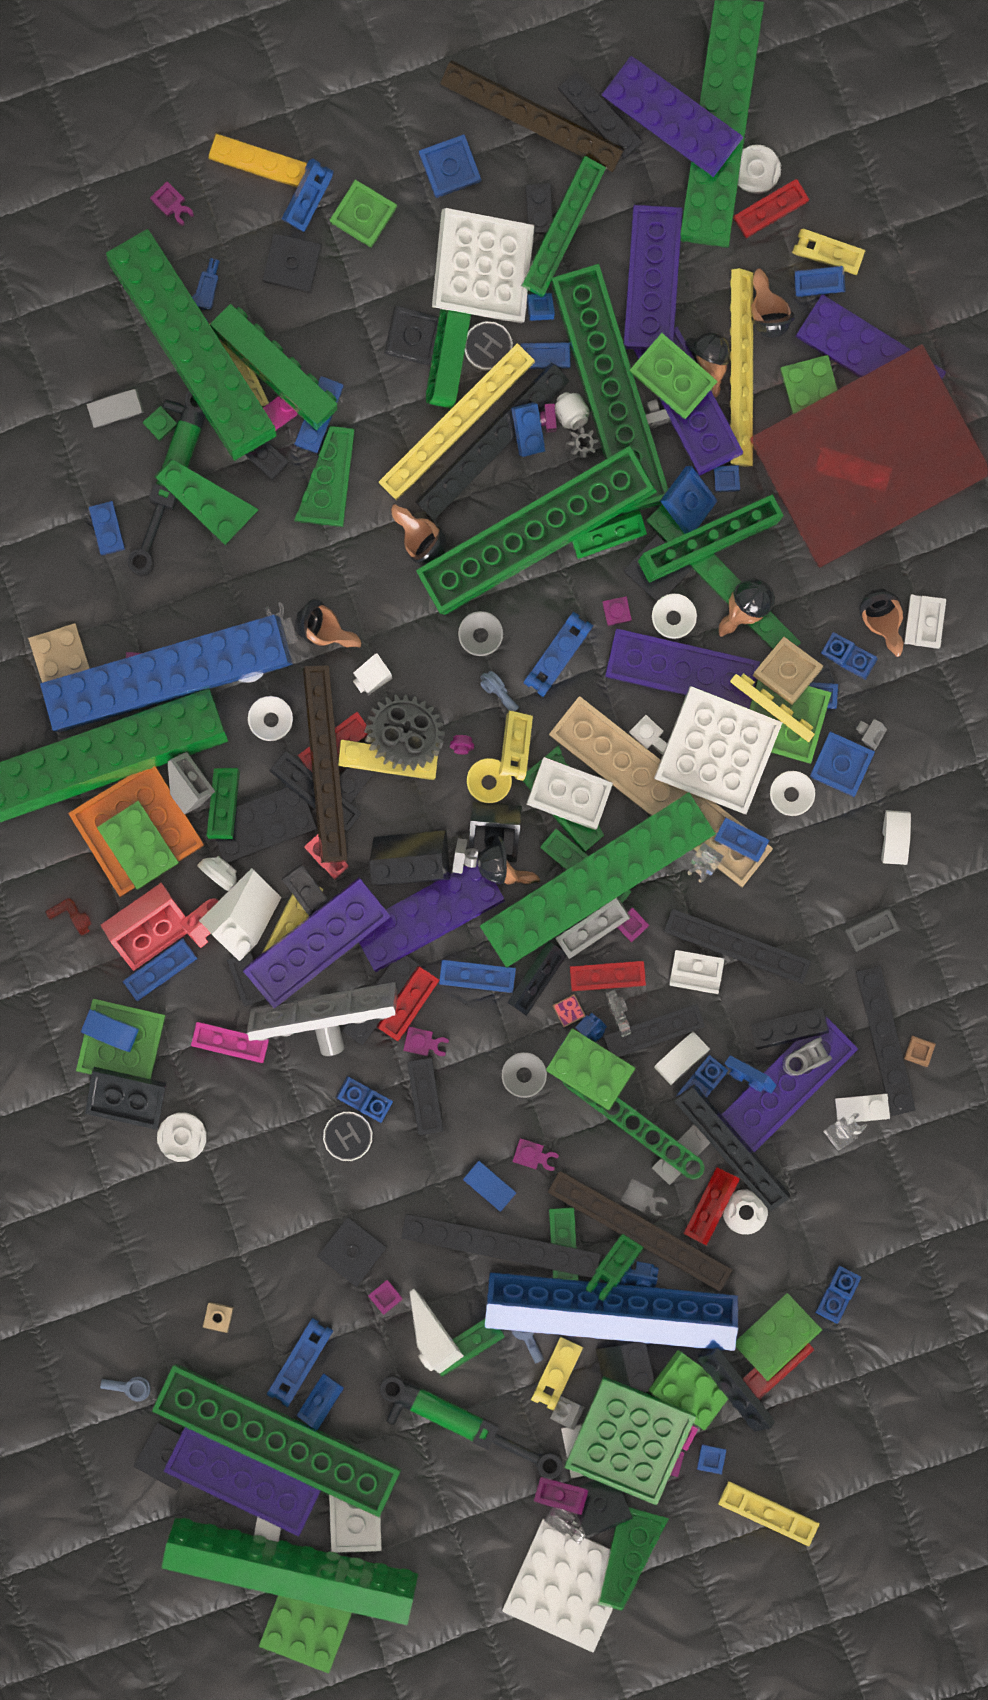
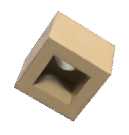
M209 1302L203 1328L225 1333L229 1332L234 1307ZM216 1313L222 1315V1321L219 1323L213 1319Z

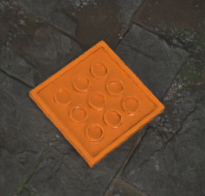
M156 767L126 777L68 813L119 897L126 895L136 887L97 827L135 802L139 801L178 862L205 846L186 814L182 812L170 795V789Z

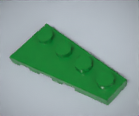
M330 426L310 482L304 493L302 503L296 514L295 522L344 527L355 429Z
M170 459L154 476L224 545L259 510L173 459Z
M559 746L545 756L547 759L568 766ZM542 760L526 772L523 782L530 790ZM551 814L583 852H586L604 836L599 825L594 830Z
M629 1508L633 1519L615 1526L597 1604L623 1610L669 1518Z

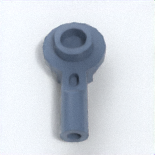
M489 671L487 674L483 673L480 676L482 688L488 693H495L509 711L515 712L519 708L507 694L508 691L505 688V684L497 674Z
M511 1330L516 1338L525 1341L535 1363L544 1360L533 1337L535 1332Z
M141 1376L134 1377L128 1382L102 1379L101 1389L125 1392L131 1400L136 1402L145 1400L151 1392L149 1381Z

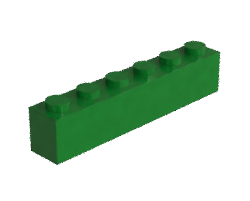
M230 304L210 323L218 339L317 431L337 411L336 397L328 390L324 392L318 386L319 382L310 373L306 375L300 369L301 365L293 357L288 358L283 353L284 350L275 340L271 342L264 336L266 333L258 324L255 323L253 325L249 322L247 314L240 307L235 308Z
M772 494L643 553L638 563L650 583L777 525L784 515Z

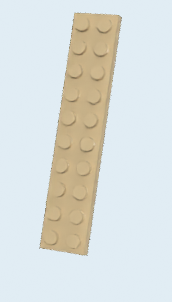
M580 696L549 734L550 737L598 775L612 782V786L650 816H653L685 794L690 793L654 779L661 760ZM690 793L716 834L725 817L745 827L715 802ZM716 834L693 848L740 887L746 884L773 849L767 844L757 863L715 841Z

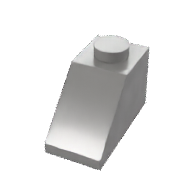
M185 752L168 761L170 795L182 812L186 814L202 806L215 791L188 753Z

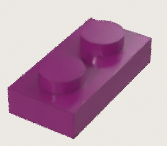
M541 1477L534 1501L581 1515L588 1490Z

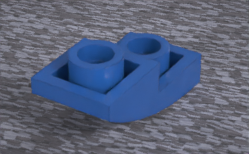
M834 632L821 652L823 656L864 680L867 679L878 660L876 656L855 646V643Z
M92 1009L89 1010L81 1030L82 1033L127 1052L131 1051L139 1031L136 1027Z
M708 1055L676 1096H679L695 1084L707 1097L725 1076L728 1069Z
M349 1076L346 1077L335 1097L382 1123L393 1103L392 1100Z
M838 1266L815 1313L838 1324L849 1300L852 1299L861 1276Z

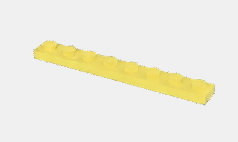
M738 268L731 270L730 428L743 450V455L731 460V464L749 467L753 466V323L751 320L753 272Z
M517 343L379 481V484L397 501L535 363V360Z

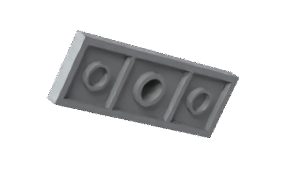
M396 983L282 1002L275 1009L271 1005L253 1007L250 1010L247 1030L249 1041H263L274 1036H290L297 1032L315 1029L321 1054L324 1056L337 1055L345 1049L339 1025L353 1022L363 1023L366 1020L375 1018L386 1019L396 1015Z

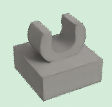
M657 400L647 402L649 414H646L649 428L669 422L670 419L666 410L659 409Z
M875 719L871 725L860 721L856 728L859 731L858 733L864 736L862 738L864 744L874 751L887 731L883 723Z
M458 838L452 871L454 873L462 874L464 865L476 867L478 850L474 848L466 849L468 841L466 839Z
M560 1396L550 1419L574 1430L585 1407Z

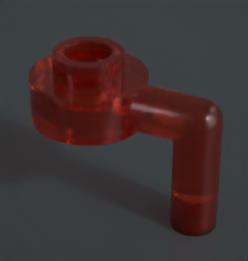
M67 898L45 911L51 920L67 910L81 936L90 932L89 926L92 923L85 912H79L71 898Z

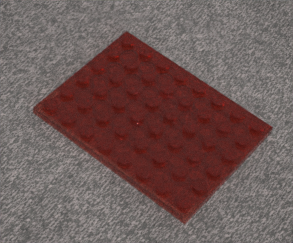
M923 344L749 438L818 568L988 476V465Z

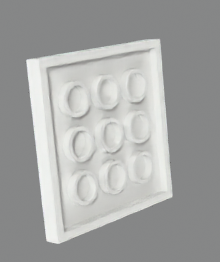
M449 208L442 209L432 307L517 323L525 322L528 290L522 287L521 284L531 263L534 225Z
M690 686L654 779L747 814L782 722Z
M543 1518L502 1612L594 1652L613 1609L597 1604L610 1548Z

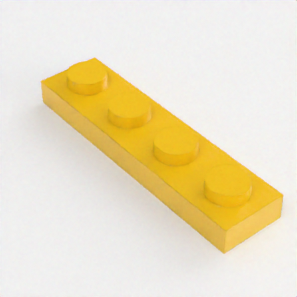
M216 134L208 156L211 160L294 187H298L307 165L305 162Z

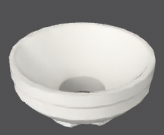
M668 594L659 599L654 605L652 611L653 625L661 635L667 638L676 639L686 636L691 632L696 623L697 613L694 604L683 595ZM670 611H676L680 614L681 621L677 625H671L667 622L666 615Z
M274 696L260 698L251 706L248 713V724L251 731L258 738L265 741H276L283 738L290 731L293 722V714L288 704ZM268 713H274L278 716L279 721L275 727L265 725L264 718Z
M787 771L782 773L771 785L770 799L772 804L784 815L797 816L803 814L814 802V785L810 778L801 772ZM789 787H793L798 791V799L794 802H789L784 797V792Z
M219 856L205 858L197 865L207 876L227 891L237 883V871Z
M749 1189L733 1192L723 1212V1218L727 1226L739 1234H752L760 1230L768 1216V1208ZM743 1205H750L753 1208L754 1214L749 1220H744L739 1216V1209Z

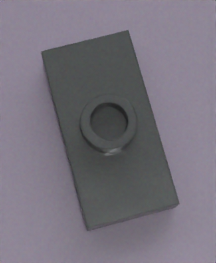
M890 908L844 931L854 951L857 952L900 931V928Z

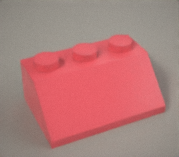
M162 883L101 924L112 945L133 971L187 934L179 923L186 916Z

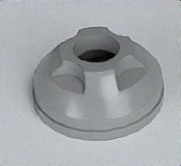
M478 611L469 614L463 619L459 627L458 637L461 646L468 653L475 656H487L496 651L503 639V629L500 621L494 615ZM480 628L488 633V639L483 643H479L473 638L474 632Z
M518 1053L511 1056L502 1069V1081L505 1088L511 1094L521 1098L536 1095L542 1090L547 1079L545 1065L537 1056L531 1053ZM523 1067L528 1068L532 1074L531 1079L526 1083L520 1082L516 1076L517 1071Z

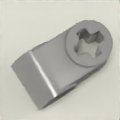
M819 1037L787 1055L782 1064L784 1071L791 1076H796L830 1061L832 1057L827 1055L821 1043L822 1038ZM793 1057L798 1058L801 1062V1067L798 1071H793L789 1067V1061Z

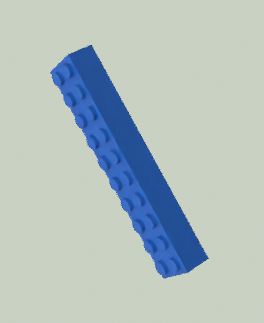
M271 615L40 683L52 730L64 732L191 695L208 688H215L293 665L281 619L279 616Z
M490 1273L485 1328L735 1351L738 1330V1296L617 1285L616 1288L612 1289L609 1296L602 1301L599 1299L600 1292L608 1283H598L597 1287L590 1293L586 1290L589 1284L586 1281Z

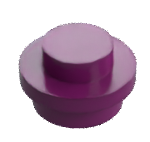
M466 735L453 736L450 748L456 754L466 755L469 751L474 750L473 739Z

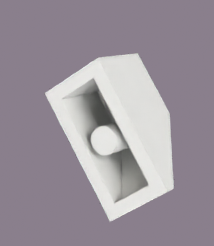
M376 653L354 672L356 679L353 682L361 693L366 691L370 695L392 680V675Z
M887 1094L835 1099L837 1123L890 1119Z

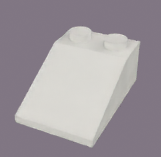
M251 869L199 921L240 961L258 943L281 896Z
M413 1289L410 1291L417 1346L422 1353L419 1355V1358L426 1368H429L430 1371L434 1369L440 1374L462 1358L463 1354L423 1297Z

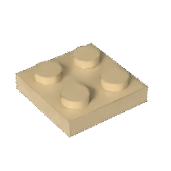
M76 624L28 638L42 683L90 669Z
M783 637L756 669L753 676L793 705L819 674L823 665Z

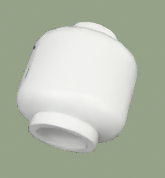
M566 392L557 398L555 415L564 428L576 430L579 426L582 427L587 423L590 410L580 394Z

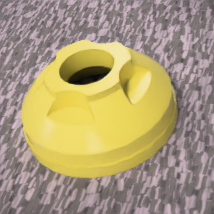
M488 758L480 760L468 772V790L480 802L496 803L502 800L510 791L512 784L511 775L507 777L499 775L501 764L499 760ZM488 775L493 776L497 782L496 786L491 790L485 789L481 783L482 779Z

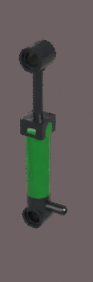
M190 391L185 397L184 405L168 399L163 403L164 409L181 414L163 466L170 459L187 468L189 466L206 418L200 407L192 406L194 397ZM158 480L156 484L154 483L149 497L150 503L156 505L141 549L132 551L127 560L128 567L133 574L140 577L147 576L152 572L154 562L150 550L165 508L174 511L178 501ZM139 557L147 559V564L142 569H137L134 566L136 559Z
M389 1375L381 1383L380 1392L382 1397L394 1403L386 1419V1422L392 1425L396 1423L402 1409L405 1408L473 1441L474 1444L486 1450H489L491 1444L494 1443L535 1463V1467L538 1468L540 1475L544 1478L554 1479L562 1471V1461L558 1454L549 1451L539 1455L496 1434L499 1425L466 1411L403 1380L399 1376ZM396 1382L400 1387L399 1393L396 1395L389 1394L386 1391L388 1383ZM547 1459L555 1460L557 1463L555 1470L546 1471L543 1468L544 1461Z

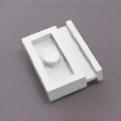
M910 595L904 644L940 648L946 599Z
M675 950L669 986L718 994L724 959Z

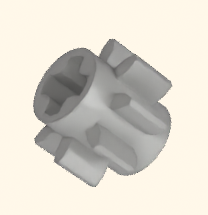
M579 426V432H569L572 438L566 444L572 445L571 454L575 455L580 451L581 457L585 458L586 452H595L592 447L598 440L591 437L594 432L590 429L584 433V428ZM580 437L585 438V447L579 446L580 442L578 441V439Z

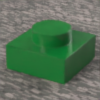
M161 406L143 421V424L159 441L177 427V423Z

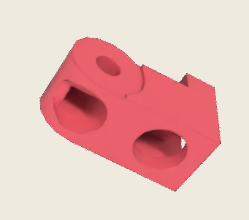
M318 834L304 846L334 880L349 868L346 862L321 863Z
M212 898L207 900L179 922L200 948L208 942L205 937L210 932L199 920L219 901L218 899Z

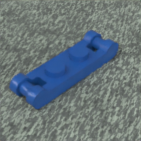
M574 611L523 682L526 686H532L538 690L537 693L542 697L546 695L594 626L588 621L585 623L579 618L580 615ZM573 626L580 630L577 637L569 632ZM539 673L548 677L544 683L537 678Z
M314 1318L309 1322L266 1394L272 1399L273 1397L282 1401L281 1404L287 1408L334 1331L329 1327H322L318 1324L319 1321ZM312 1332L321 1337L318 1343L309 1339ZM282 1382L291 1387L288 1393L279 1388Z

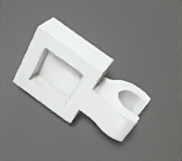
M645 715L631 729L629 734L646 749L652 745L663 755L667 743L660 736L664 731Z

